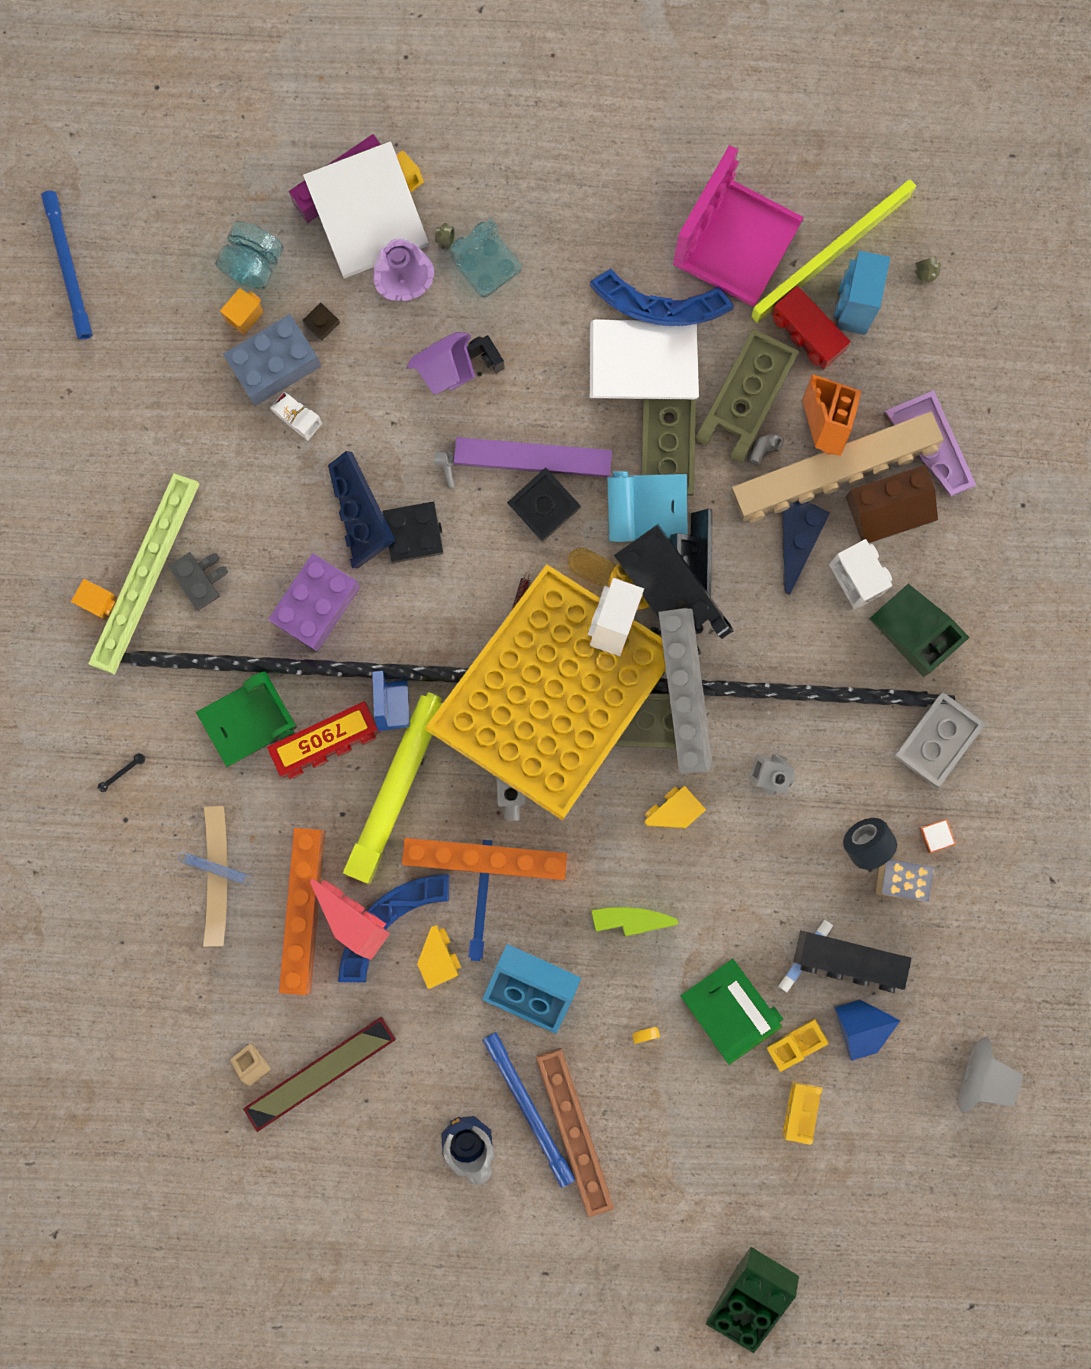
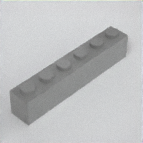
M682 608L659 612L679 771L680 774L709 771L713 769L693 610Z

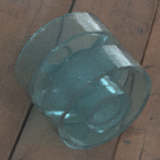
M236 221L233 223L226 238L231 246L222 247L215 264L232 279L256 289H265L273 273L268 265L277 264L284 246L277 238L265 230L246 222Z

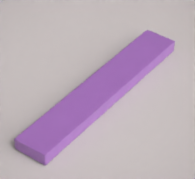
M456 437L454 465L541 472L546 467L551 473L607 478L610 476L612 450Z

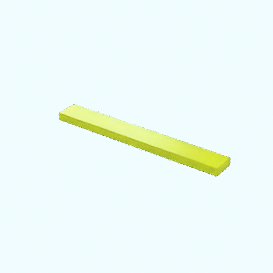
M907 180L755 305L751 316L755 322L761 321L796 286L801 288L908 200L916 188L912 180Z

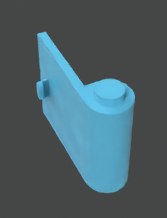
M613 471V476L607 477L609 541H634L657 524L661 526L668 538H670L671 534L675 533L688 535L687 474L629 475L628 471Z

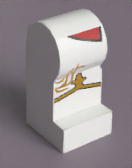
M282 392L270 407L281 420L307 441L322 425V421L316 413L298 403L285 392Z

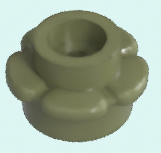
M447 223L437 227L435 242L439 243L441 249L452 247L455 235L454 227L447 226Z

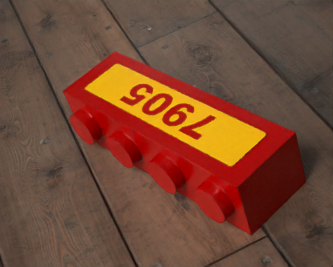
M363 701L268 746L267 749L280 777H288L291 780L304 773L302 769L311 765L313 768L324 765L328 762L327 758L334 754H337L339 757L352 751L351 746L359 742L365 745L377 739L375 735L380 733V731H378L376 721L368 704Z

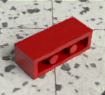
M796 286L774 306L771 315L775 324L781 329L784 328L790 334L792 342L797 347H802L808 353L810 361L814 365L820 366L823 370L842 355L851 343L799 286Z

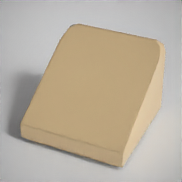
M252 1043L248 1044L229 1060L240 1080L248 1086L254 1084L270 1071L269 1065Z

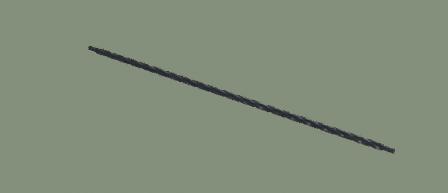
M155 651L124 653L120 662L131 663V666L139 667L155 666L161 668H195L219 671L236 670L255 673L265 671L266 673L317 674L322 676L372 679V672L383 671L385 679L444 681L450 683H458L469 669L445 666L420 667L409 664L379 665L369 662H335L311 659L253 658L231 655L212 656L195 653L172 654ZM661 678L652 690V693L669 694L668 680ZM702 680L704 696L730 695L740 698L816 700L839 703L857 702L879 705L898 704L915 707L932 705L939 696V694H928V691L875 690L856 687L834 688L816 685L792 686L776 683ZM948 695L950 698L955 700V695ZM942 700V702H941L940 704H948V703H947L945 700Z

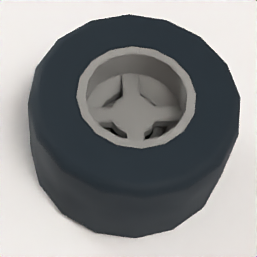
M874 817L854 824L849 828L843 839L844 849L858 868L865 870L876 869L886 864L894 856L898 846L897 840L887 823L880 818Z

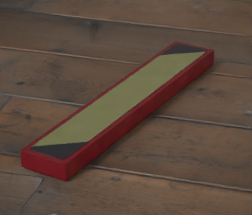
M380 1017L244 1107L243 1111L256 1132H258L394 1042L396 1038L383 1017Z

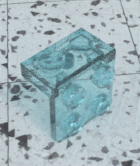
M492 218L487 222L483 221L477 224L471 234L465 238L457 239L450 249L452 262L483 298L488 297L522 270L519 260L498 236V226Z

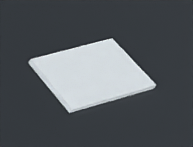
M391 141L303 175L344 279L373 268L380 250L386 247L393 239H404L415 244L420 249L430 246Z
M592 320L590 322V398L697 399L699 397L697 324L664 326L640 320Z

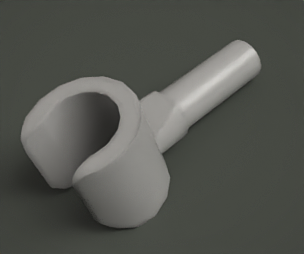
M449 451L435 452L434 462L436 465L443 466L448 488L454 487L451 472L454 455Z

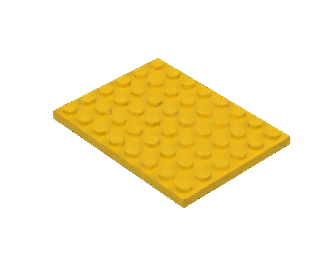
M546 564L426 725V731L561 820H564L665 673L666 665L662 637L635 620L632 622L620 656L590 646L592 636L588 635L600 598Z

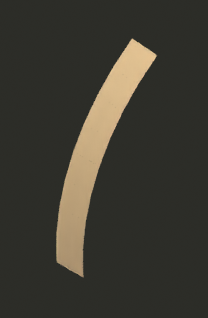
M224 806L204 807L207 860L210 863L214 862V864H219V866L227 867ZM212 869L213 873L207 871V907L203 947L224 946L227 878L219 876L217 871V875L214 874L215 872Z

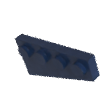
M345 451L328 465L335 497L339 498L340 519L345 523L347 532L345 541L347 547H350L353 557L350 559L351 566L358 569L395 542V538L353 452Z

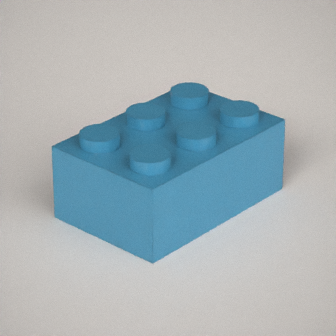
M858 251L855 260L850 259L848 269L845 270L843 279H841L838 294L840 297L833 313V319H837L836 326L840 330L866 335L881 308L890 257Z

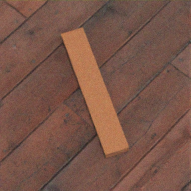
M562 1048L538 1055L536 1060L587 1216L590 1218L613 1210L614 1206Z

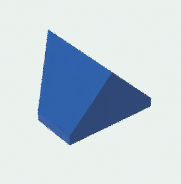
M862 1000L834 1007L851 1061L878 1053L901 1021Z

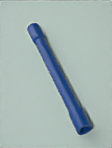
M45 191L41 194L51 227L66 286L76 335L80 340L89 339L93 334L88 314L84 308L63 226L62 212L57 193L55 191Z
M497 1032L490 1034L482 1039L501 1071L549 1161V1166L561 1188L575 1181V1178L565 1159L559 1153L513 1067Z

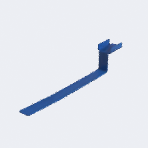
M483 840V845L492 846L493 840ZM480 873L474 938L470 940L468 955L471 961L483 959L484 941L482 940L489 873Z

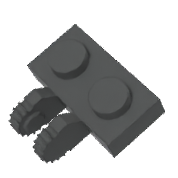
M189 552L168 566L198 611L220 597L212 584L228 574L226 567L216 569L208 577L205 574L204 570L214 565L220 559L217 553L205 557L198 563L194 555Z

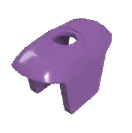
M455 332L411 357L406 369L415 368L433 394H439L446 389H456L475 377L467 350V343L471 335L466 332Z

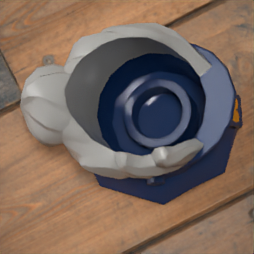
M475 1116L457 1117L451 1120V1123L441 1133L442 1155L449 1168L456 1175L467 1176L471 1184H484L491 1177L492 1169L490 1164L494 1159L491 1129Z

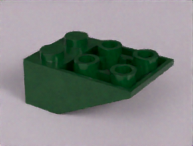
M909 583L869 618L922 677L930 674L970 638L950 616Z
M750 1247L733 1272L708 1317L706 1325L750 1352L755 1353L795 1299L799 1275Z

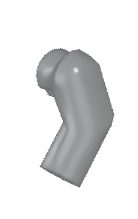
M775 433L759 437L754 444L748 461L760 465L765 453L783 446V437Z

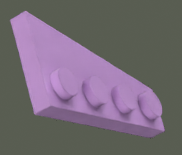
M934 390L886 410L884 414L893 425L932 411L944 441L940 448H938L939 451L927 457L921 454L918 457L950 497L976 486Z

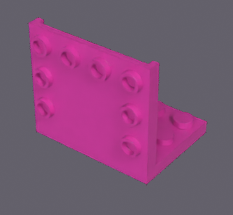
M729 145L678 235L673 265L714 287L721 288L725 293L754 307L804 217L735 182L734 179L737 174L735 171L739 165V161L736 160L738 149Z

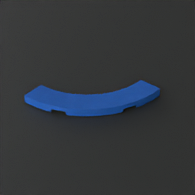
M611 268L590 281V287L610 306L632 318L656 325L687 326L699 324L718 318L734 308L733 303L719 287L701 295L688 297L686 300H672V298L647 296L636 291V288L623 281Z
M450 874L432 875L409 881L383 895L367 911L385 922L384 929L387 930L398 918L417 907L435 902L449 901ZM346 946L342 954L338 982H366L370 960L356 954Z

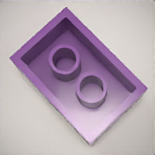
M312 553L268 620L304 645L318 652L361 587L356 580Z

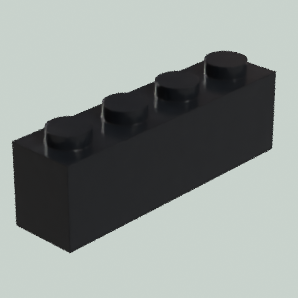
M800 930L793 962L800 964V970L816 974L817 969L827 971V977L843 980L845 975L853 977L852 983L869 987V983L873 982L879 984V990L895 993L896 988L905 990L912 958Z

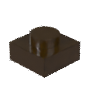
M321 302L303 319V323L321 340L340 324L339 319Z

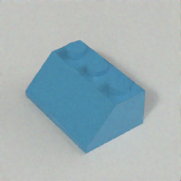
M507 944L482 1000L556 1034L574 998L581 977Z

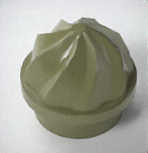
M936 256L915 263L917 268L915 274H917L921 281L930 283L940 275L941 264L940 262L937 263Z

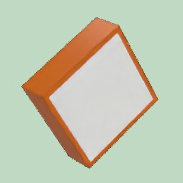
M947 819L919 828L928 853L956 845Z

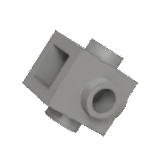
M757 754L749 779L755 785L760 786V790L766 793L776 795L778 791L786 794L788 787H791L794 782L795 768L787 763L788 759L783 756L772 754V757Z

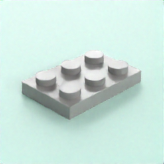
M940 692L937 699L928 708L894 754V757L934 787L939 788L986 723L944 692ZM942 700H945L948 704L940 703L942 702Z

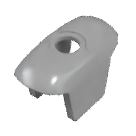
M988 1037L980 1039L971 1051L957 1099L962 1114L968 1113L981 1101L1006 1106L1015 1105L1023 1075L993 1057L992 1046Z

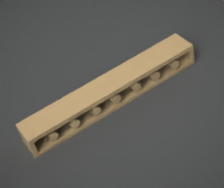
M931 411L849 442L845 445L841 456L823 452L733 486L732 496L742 521L750 520L751 523L763 519L765 517L764 514L771 511L780 513L790 507V503L798 500L800 504L809 502L815 498L814 495L821 492L830 494L837 491L842 484L849 482V485L861 482L864 480V476L874 473L875 476L885 473L892 465L899 464V466L909 464L914 460L913 457L921 454L924 457L935 454L939 451L938 448H940L944 439Z

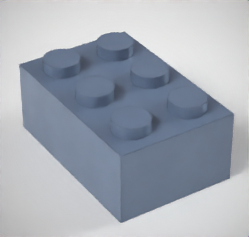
M291 314L223 354L255 406L321 367L317 355Z

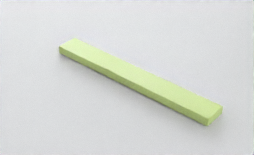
M173 473L91 656L89 665L115 675L199 487L197 481Z

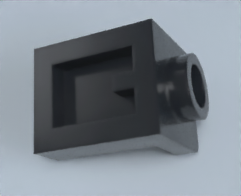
M489 335L483 338L481 336L476 337L469 342L467 350L470 360L481 354V358L488 369L492 367L496 374L505 369L504 360Z

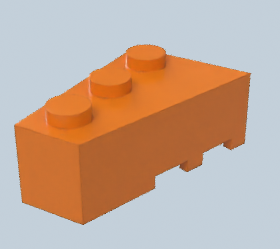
M812 374L802 402L815 448L821 449L827 454L841 456L852 430L862 391Z

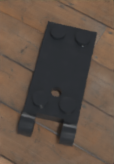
M659 524L614 555L635 586L644 588L642 596L658 618L659 612L679 609L677 606L678 601L684 600L687 603V608L693 610L695 629L709 620L712 628L721 639L734 632L730 622L720 611ZM697 645L698 655H700V654H701V651H700V649H699V647H698V645Z

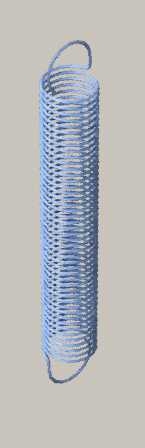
M188 854L187 857L185 856L191 864L190 866L195 865L196 868L204 870L201 867L202 865L205 871L213 873L212 869L215 872L214 874L217 875V871L220 874L219 876L230 880L233 878V881H237L233 875L237 879L239 877L242 881L243 879L245 880L246 874L243 875V872L238 873L239 871L237 870L234 872V869L229 870L228 867L222 865L219 868V864H216L215 866L219 869L218 871L213 865L214 862L210 863V861L206 860L207 866L204 863L205 859L195 858L191 854Z

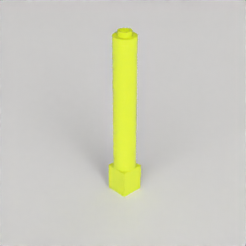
M429 692L426 696H420L410 719V727L406 728L343 874L371 884L383 856V850L433 734L426 731V725L441 707V697Z

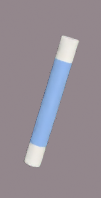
M824 920L815 934L827 936L833 925ZM794 963L778 987L787 993L802 972L800 970L801 965Z

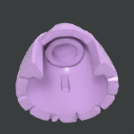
M396 238L380 250L374 265L373 280L377 291L381 295L383 294V297L393 301L395 299L397 301H400V299L403 301L412 300V297L415 299L425 293V288L428 289L433 282L434 267L432 262L415 244Z

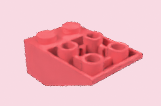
M312 879L310 883L334 937L356 954L372 960L390 935L384 929L386 923L368 911L362 913L365 908L355 900L344 895V892L324 879L321 883Z

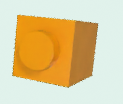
M239 287L220 310V313L225 321L245 335L264 311L260 305L261 299L250 290L246 293Z
M83 579L71 602L106 620L110 616L118 597Z

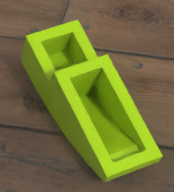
M607 907L591 910L596 932L622 926L624 936L626 937L678 925L676 918L647 909Z

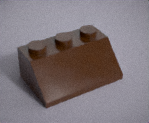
M926 465L851 489L846 496L861 541L866 539L868 543L938 520L935 488Z

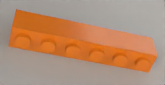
M294 828L279 993L308 995L311 993L319 901L310 881L314 879L321 883L326 832L324 830Z
M404 838L402 865L554 880H565L567 853L413 838Z

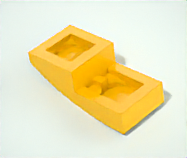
M816 1018L767 1046V1050L779 1071L782 1072L804 1060L809 1054L828 1045L829 1041Z

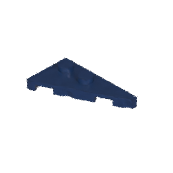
M799 500L789 504L790 507L783 511L782 518L784 592L788 595L791 594L830 512L812 503L800 504Z

